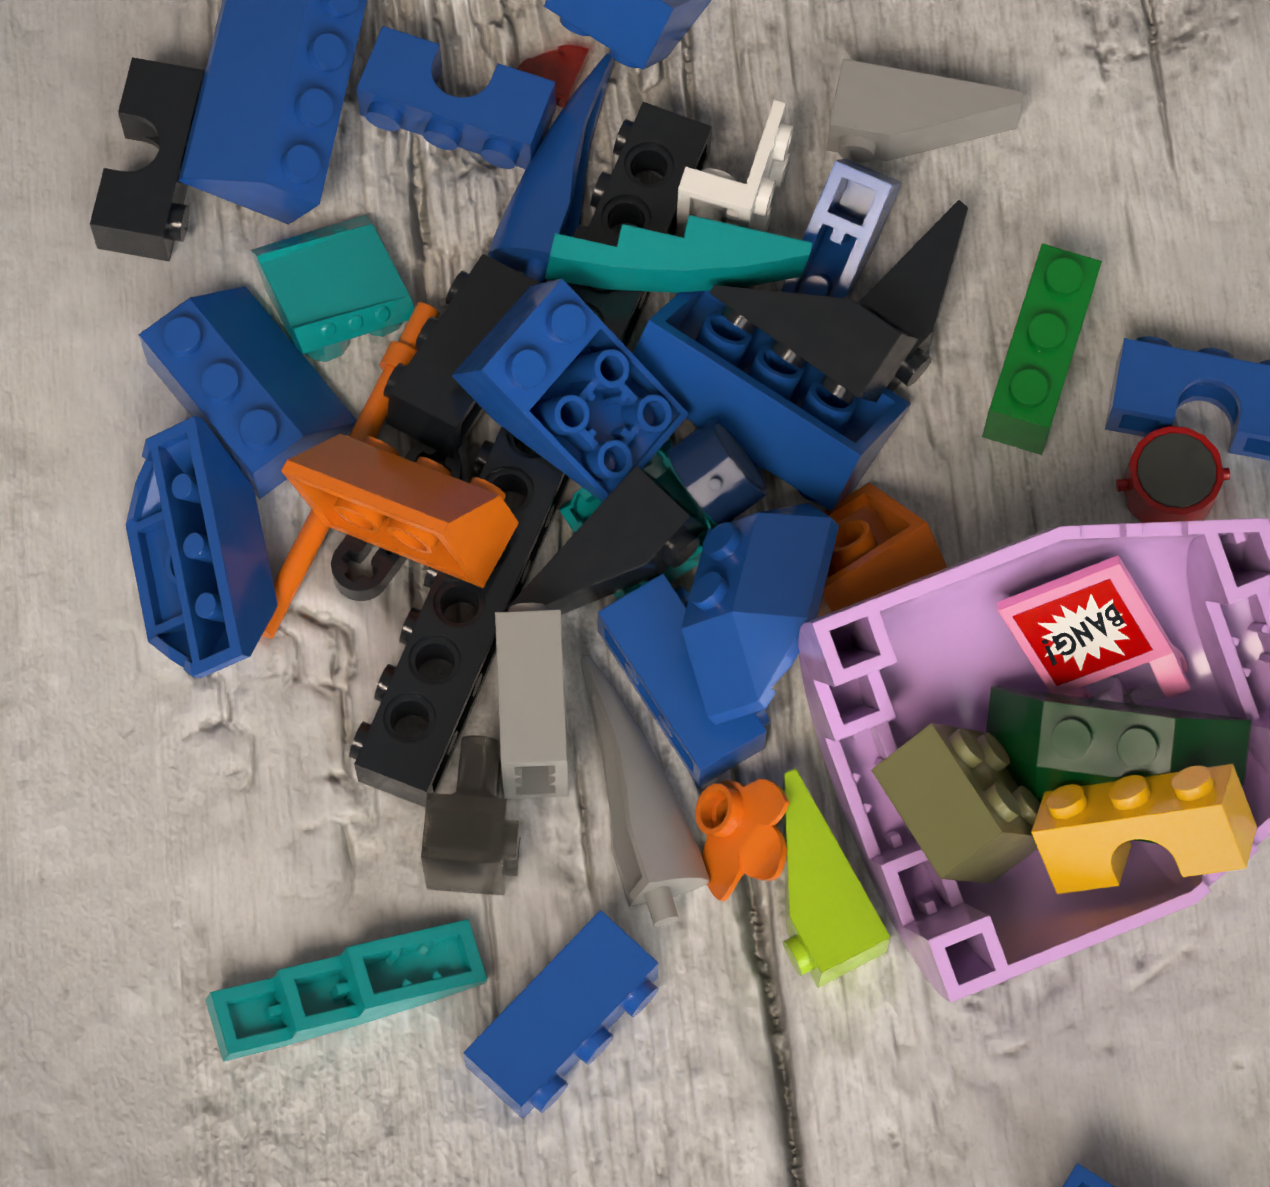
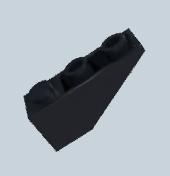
M714 285L710 291L711 295L726 304L721 312L722 316L750 334H753L757 327L775 339L770 347L774 353L800 369L803 368L806 362L810 363L825 374L820 384L849 404H852L856 397L877 403L918 341L916 337L870 305L853 299Z

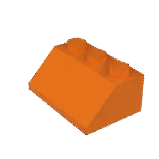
M338 434L287 459L281 470L325 526L481 588H484L519 524V521L504 501L505 493L494 484L477 477H473L469 483L454 478L447 468L426 457H419L416 463L402 458L392 446L374 437L368 436L364 442H361L343 434Z

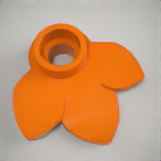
M758 779L745 785L737 781L726 780L719 784L716 783L708 786L701 793L695 809L696 823L699 829L707 835L701 854L710 880L707 886L712 895L719 901H726L744 873L755 879L773 881L781 875L784 869L787 847L785 838L776 824L786 813L789 800L777 783L766 779Z

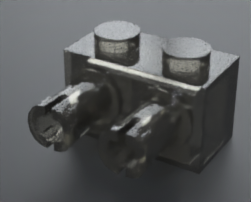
M475 735L462 737L456 792L452 794L427 793L421 861L427 890L504 896L506 876L518 877L521 854L520 821L509 820L507 799L499 798L501 759L498 758L499 740L495 738Z

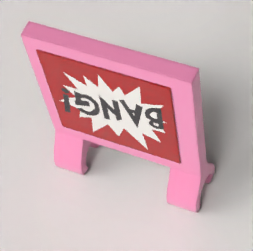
M1119 555L997 602L998 612L1050 693L1092 698L1085 686L1148 662L1166 697L1170 698L1190 690V682L1184 674L1188 671L1184 655L1169 640Z

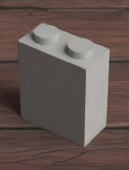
M540 603L516 604L509 607L508 612H495L500 753L504 799L567 797L569 792L561 610H547V606Z

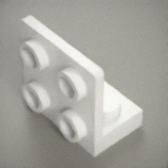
M774 99L746 184L737 182L733 176L718 169L706 168L699 171L685 167L678 188L676 236H683L689 215L768 232L774 208L770 205L775 187L782 188L791 158V153L788 150L794 126L785 124L787 102Z

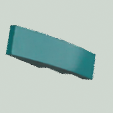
M692 215L688 216L682 237L622 224L616 247L555 233L545 279H563L566 283L609 290L668 293L710 291L714 285L745 288L801 277L810 256L812 242Z
M469 919L349 946L339 956L279 969L273 978L210 992L205 1002L222 1060L225 1062L306 1041L419 1007L483 985L488 979Z

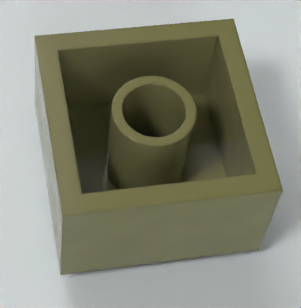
M931 723L871 769L940 879L993 883L1038 849L1031 831L1040 802L1026 787H1018L1006 768L1010 764L1007 752L1000 742L988 732L983 733L982 731Z

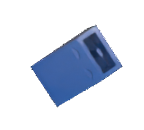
M563 279L530 286L451 375L495 422L601 502L612 493L636 465L643 469L689 415Z

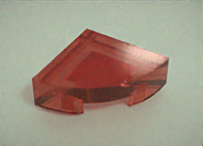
M576 45L558 46L557 50L542 53L534 58H527L516 69L555 81L556 106L564 108L574 94L589 60V48Z

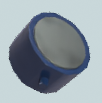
M715 418L709 419L667 450L669 460L685 488L702 510L717 524L731 522L768 495V489L762 475L731 432Z

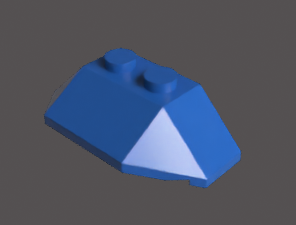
M193 416L145 440L142 457L146 460L135 482L125 525L148 642L170 660L183 667V670L189 675L201 679L249 658L278 604L254 487L203 418Z
M808 503L757 512L732 522L721 523L707 530L681 630L707 718L715 725L767 709L776 693L771 687L790 669L800 652L798 638L801 626L818 616L839 525L831 517Z

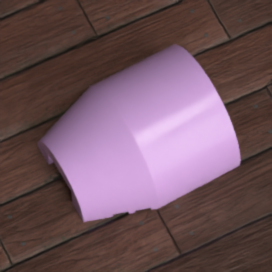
M1268 518L1054 526L805 622L801 626L798 647L804 689L819 745L842 811L871 880L903 943L929 983L950 1003L1197 904L1211 892L1209 887L1227 871L1182 877L1175 858L1165 847L1156 843L1130 840L1132 845L1119 886L1057 894L1038 849L993 883L940 879L871 769L931 723L985 733L992 686L1050 693L998 612L997 602L1119 555L1169 640L1184 655L1188 671L1184 674L1190 682V690L1170 698L1166 697L1157 682L1149 662L1085 687L1092 699L1252 719L1245 785L1242 786L1257 825L1250 859L1259 851L1257 846L1270 835V522Z

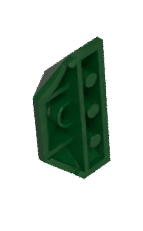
M992 686L986 732L993 735L1007 752L1010 764L1006 768L1018 787H1026L1041 804L1044 792L1053 791L1064 785L1076 784L1086 786L1113 782L1130 775L1147 777L1174 773L1191 766L1214 767L1233 764L1241 786L1245 785L1252 719ZM1135 839V840H1134V841H1141V842H1148V843H1156V842L1149 841V840H1144V839Z

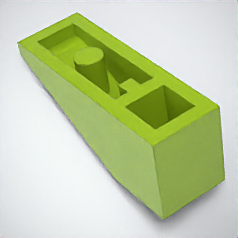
M795 768L784 774L782 789L789 800V806L782 819L783 836L787 847L784 865L786 931L790 937L783 941V946L797 973L802 976L809 972L817 988L886 953L891 937Z

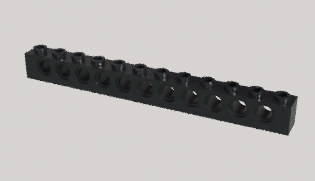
M642 102L635 121L625 119L618 132L613 154L619 157L612 174L603 171L596 182L590 206L596 208L589 226L579 224L573 237L616 247L619 235L613 233L611 229L620 223H631L638 228L675 236L678 188L685 167L699 171L704 169L711 151L712 126ZM642 171H654L659 173L663 179L653 184H645L636 180L634 176ZM567 283L627 347L651 292L627 290L602 291L591 286ZM502 426L495 442L485 440L474 464L473 475L494 484L503 492H517L525 498L521 506L511 510L519 524L484 588L428 567L424 580V586L430 588L428 596L421 610L412 607L409 611L399 638V643L406 645L397 667L387 664L383 670L374 696L375 700L381 702L372 724L365 721L360 724L349 752V757L356 760L354 766L358 782L428 809L431 807L496 655L495 612H508L507 607L523 591L571 479L539 454H527L520 451L516 447L520 440ZM458 602L469 603L477 609V613L472 619L462 623L452 622L443 614L449 606ZM431 659H443L453 666L452 671L446 677L439 680L427 679L419 673L421 666ZM406 716H419L428 722L427 729L417 737H402L394 731L396 723Z

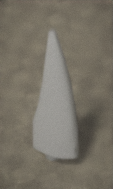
M583 655L580 663L600 745L608 795L611 850L629 907L647 903L654 927L667 926L679 919L672 897L707 885L710 882L709 876L674 790L647 738L617 691L591 656Z

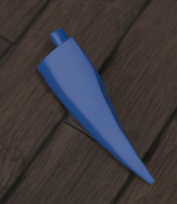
M609 53L602 58L577 88L549 128L532 160L529 162L503 214L488 251L489 257L516 271L522 272L524 275L540 283H545L548 280L545 279L554 234L573 237L577 227L581 224L582 198L591 143L615 60Z

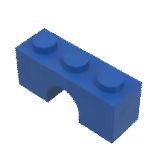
M382 26L356 88L361 116L366 117L374 126L386 131L395 132L401 128L422 135L427 142L444 150H455L459 147L480 154L485 161L499 168L513 169L515 166L523 169L527 168L544 139L556 110L555 81L497 63L493 76L484 90L470 97H454L446 94L437 86L442 74L440 44Z
M1143 336L1135 340L1124 338L1116 361L1105 430L1146 437L1152 431L1172 426L1176 410L1180 406L1192 401H1205L1219 407L1226 414L1230 422L1231 437L1228 453L1270 461V360L1255 363L1234 359L1233 355L1229 352L1216 348H1203L1197 352L1175 348L1168 341L1152 336Z

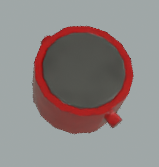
M1168 426L1150 432L1138 442L1123 479H1116L1117 492L1124 491L1126 506L1141 523L1204 520L1208 516L1223 481L1230 480V470L1228 467H1222L1218 449L1205 435L1188 427Z

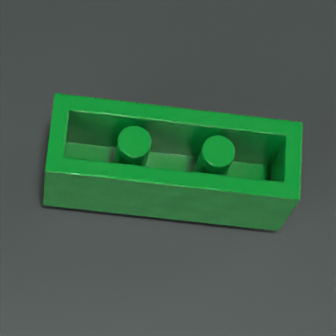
M1043 243L1041 244L988 411L982 434L983 438L1042 455L1102 261Z

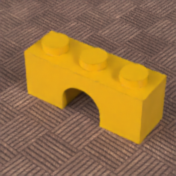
M1227 764L1214 767L1191 766L1180 772L1147 777L1130 775L1113 782L1086 786L1070 784L1061 786L1053 791L1044 792L1031 833L1056 893L1063 894L1119 886L1132 845L1130 840L1135 839L1153 841L1165 847L1175 858L1182 877L1246 869L1257 825L1234 765Z

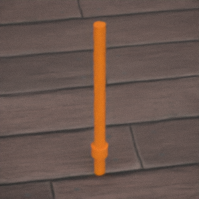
M418 302L398 342L391 341L379 363L383 371L349 437L364 442L368 436L377 437L388 416L389 399L383 395L385 385L394 368L399 363L408 365L416 354L415 343L425 322L431 316L438 319L440 313L434 307ZM312 509L273 582L278 606L262 634L265 638H274L330 527L324 525Z

